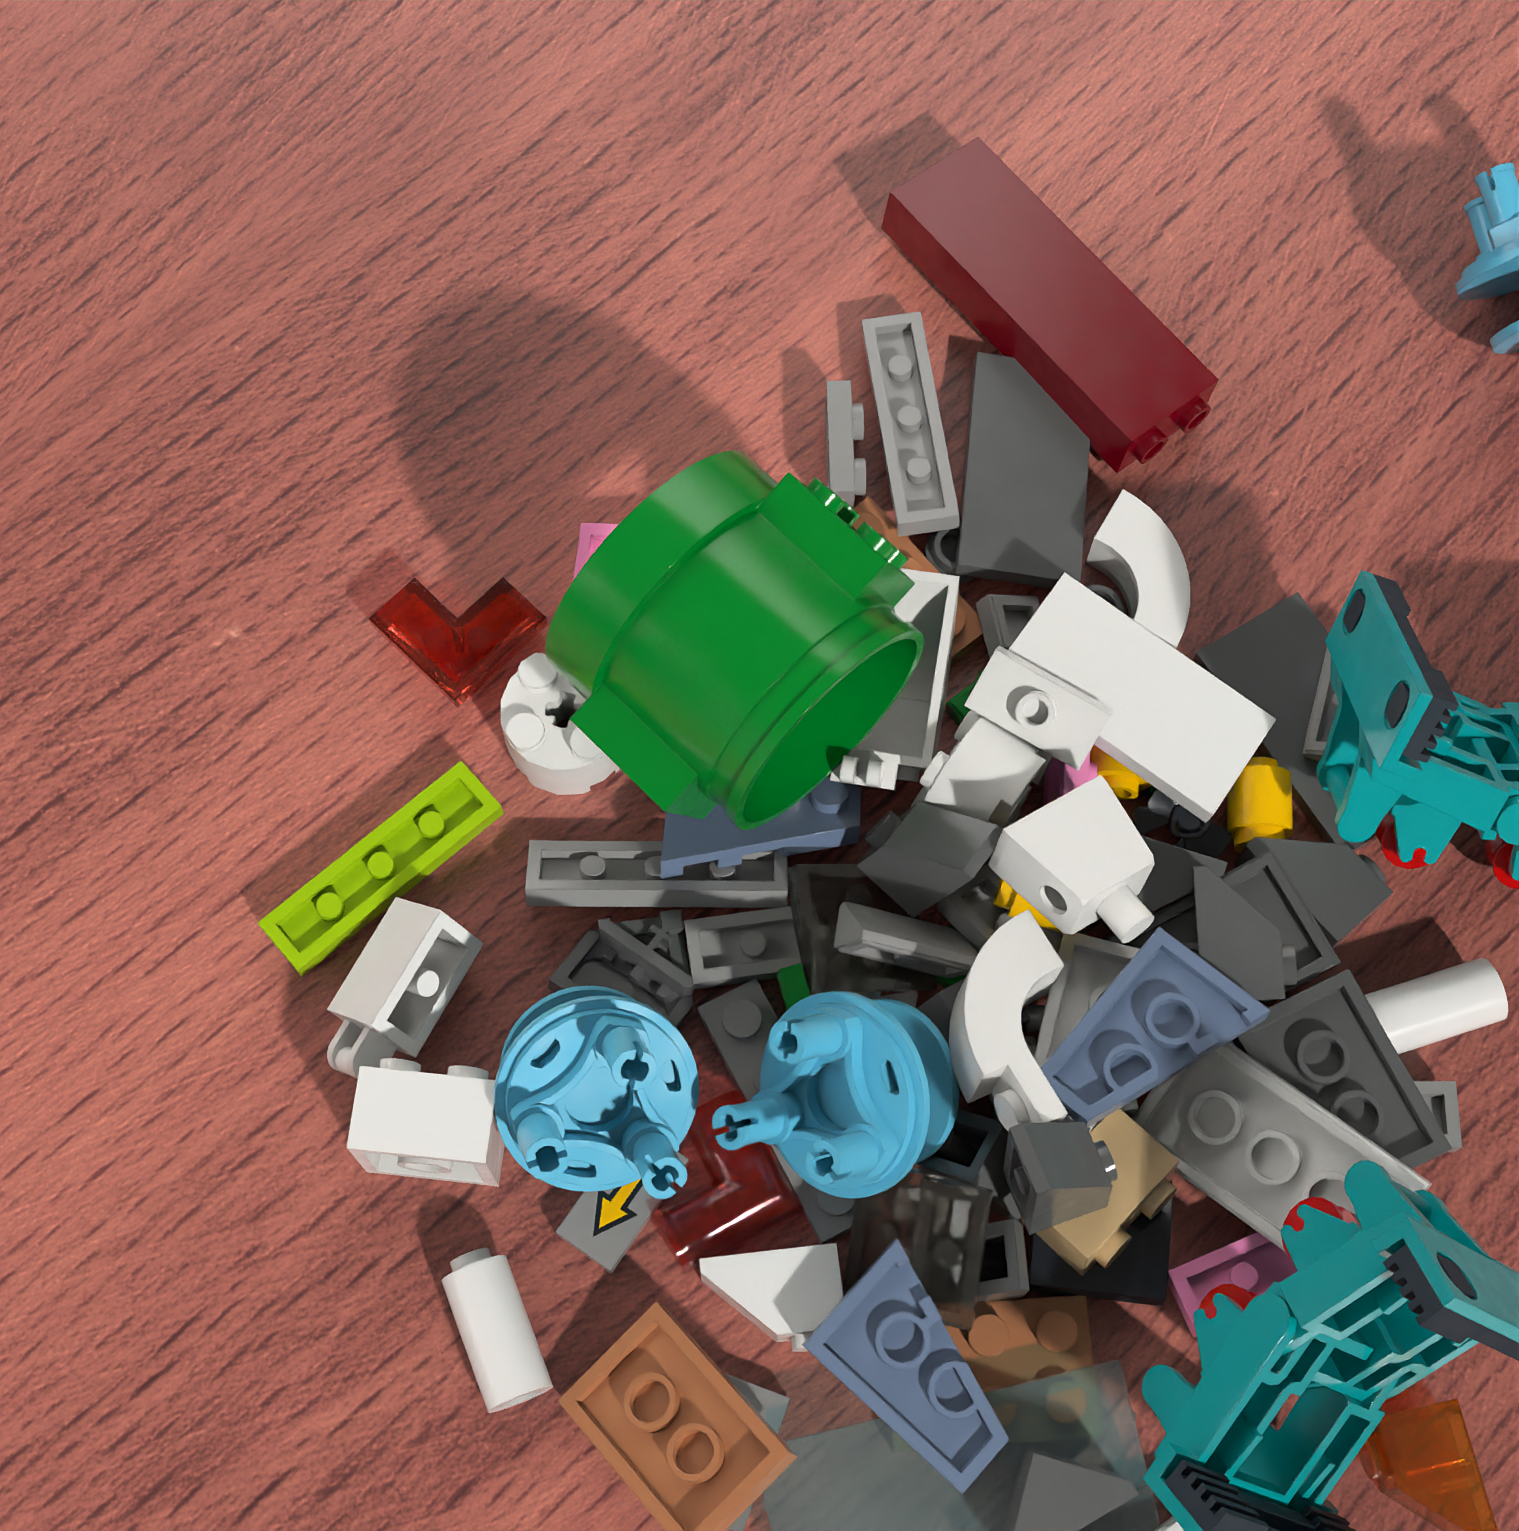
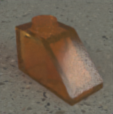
M1458 1398L1384 1415L1359 1451V1457L1366 1475L1369 1479H1377L1380 1492L1441 1531H1498Z

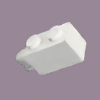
M396 897L327 1008L328 1011L343 1021L328 1047L327 1059L329 1065L336 1071L358 1079L360 1066L379 1067L380 1060L392 1058L396 1050L416 1058L484 943L443 911Z

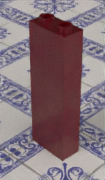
M979 137L890 191L881 229L1003 356L1014 357L1090 439V446L1116 473L1135 460H1138L1140 464L1150 461L1166 445L1169 436L1179 429L1184 433L1192 431L1208 416L1211 407L1207 403L1219 379Z

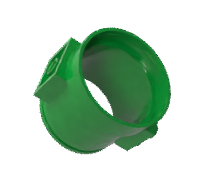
M741 451L720 452L690 465L651 493L616 526L591 555L563 596L547 633L545 655L549 664L586 699L570 720L664 812L703 820L719 804L726 811L727 817L739 829L750 830L768 823L799 802L842 763L844 755L849 756L891 707L914 672L924 648V635L913 624L904 622L895 614L894 610L897 603L915 585V582L900 570L909 559L865 521L855 529L852 525L859 519L860 515L817 477H814L806 486L788 472L777 483L747 454Z

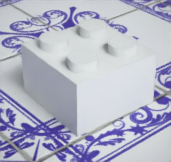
M397 1058L381 1059L379 1067L360 1066L346 1148L364 1170L369 1173L499 1187L505 1144L498 1130L494 1115L495 1080L488 1079L489 1072L481 1068L455 1065L448 1067L447 1075L421 1072V1064Z

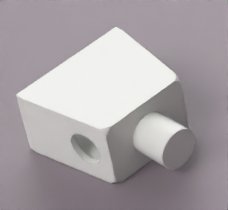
M1101 775L1003 829L988 865L1001 879L1062 933L1074 934L1102 918L1120 941L1127 943L1143 933L1153 922L1154 916L1137 897L1155 865L1153 854L1107 781Z

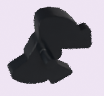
M1157 788L1151 792L1146 800V807L1136 806L1133 810V824L1140 835L1169 823L1170 833L1180 837L1173 846L1217 858L1231 841V833L1227 829L1213 824L1209 820L1205 823Z

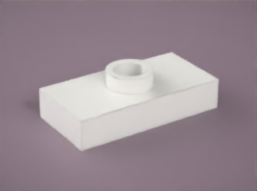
M1001 646L995 649L964 705L1076 770L1080 769L1113 712L1111 708Z

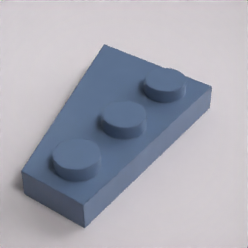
M826 777L810 793L787 811L768 823L750 830L739 829L727 817L726 811L719 804L703 820L666 812L661 854V879L683 875L684 866L715 860L717 867L723 868L742 864V855L775 850L784 857L858 843L861 785L830 781V777Z
M1158 927L1040 1069L1068 1112L1067 1115L1076 1122H1085L1088 1128L1267 1019L1271 1010L1162 928Z
M894 1239L802 1343V1346L954 1488L963 1494L1008 1442L1009 1438L967 1362L963 1360L943 1324L942 1317L932 1299L924 1290L899 1240Z

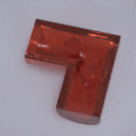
M504 577L458 618L416 578H413L369 618L370 624L457 708L548 625L547 617Z
M740 1090L724 1093L696 1108L692 1124L687 1132L712 1181L653 1212L684 1275L700 1267V1258L720 1256L804 1210L770 1145L760 1141L745 1145L737 1150H726L718 1144L715 1136L730 1131L728 1126L713 1129L712 1116L721 1106L747 1102Z

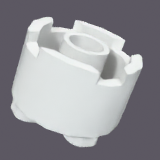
M534 653L523 660L518 667V671L510 678L501 698V727L505 742L516 767L527 776L528 781L534 787L556 795L584 794L591 791L590 786L604 781L614 770L617 773L620 768L571 720H569L567 728L557 727L556 724L558 722L570 719L586 699L549 664L544 653Z
M970 710L954 735L958 742L949 755L940 750L930 762L919 782L924 787L915 798L911 807L917 802H923L997 824L1003 830L1017 821L1022 813L1020 809L1031 792L1030 782L1039 786L1051 764L1053 756L975 711Z

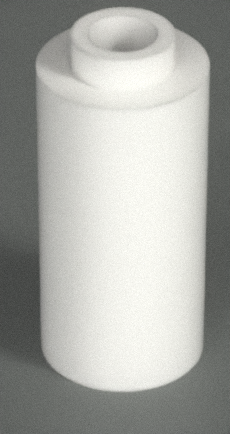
M1482 957L1364 995L1398 1054L1503 1021L1508 1015V1001L1503 983L1494 966Z
M481 1248L452 1260L450 1265L453 1272L445 1276L441 1281L487 1412L493 1413L510 1408L553 1388L506 1255L492 1257L489 1248Z

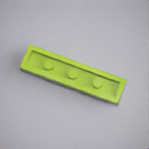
M460 761L261 919L258 925L300 976L303 977L391 906L396 897L401 898L504 814L502 806L468 767Z

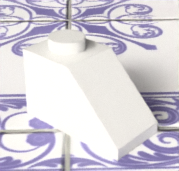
M837 1243L699 1259L701 1280L705 1285L774 1341H791L793 1352L808 1351L802 1346V1343L843 1298Z

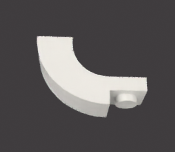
M1123 489L1093 539L1086 564L1104 573L1117 585L1125 598L1131 619L1176 649L1184 633L1190 608V581L1186 562L1179 544L1162 519L1140 499Z
M1029 909L1003 924L981 948L958 992L949 1026V1047L952 1066L967 1103L969 1104L991 1093L994 1097L996 1114L1008 1132L1010 1127L1021 1123L1063 1122L1068 1114L1028 1049L1022 1032V1008L1046 996L1064 966Z

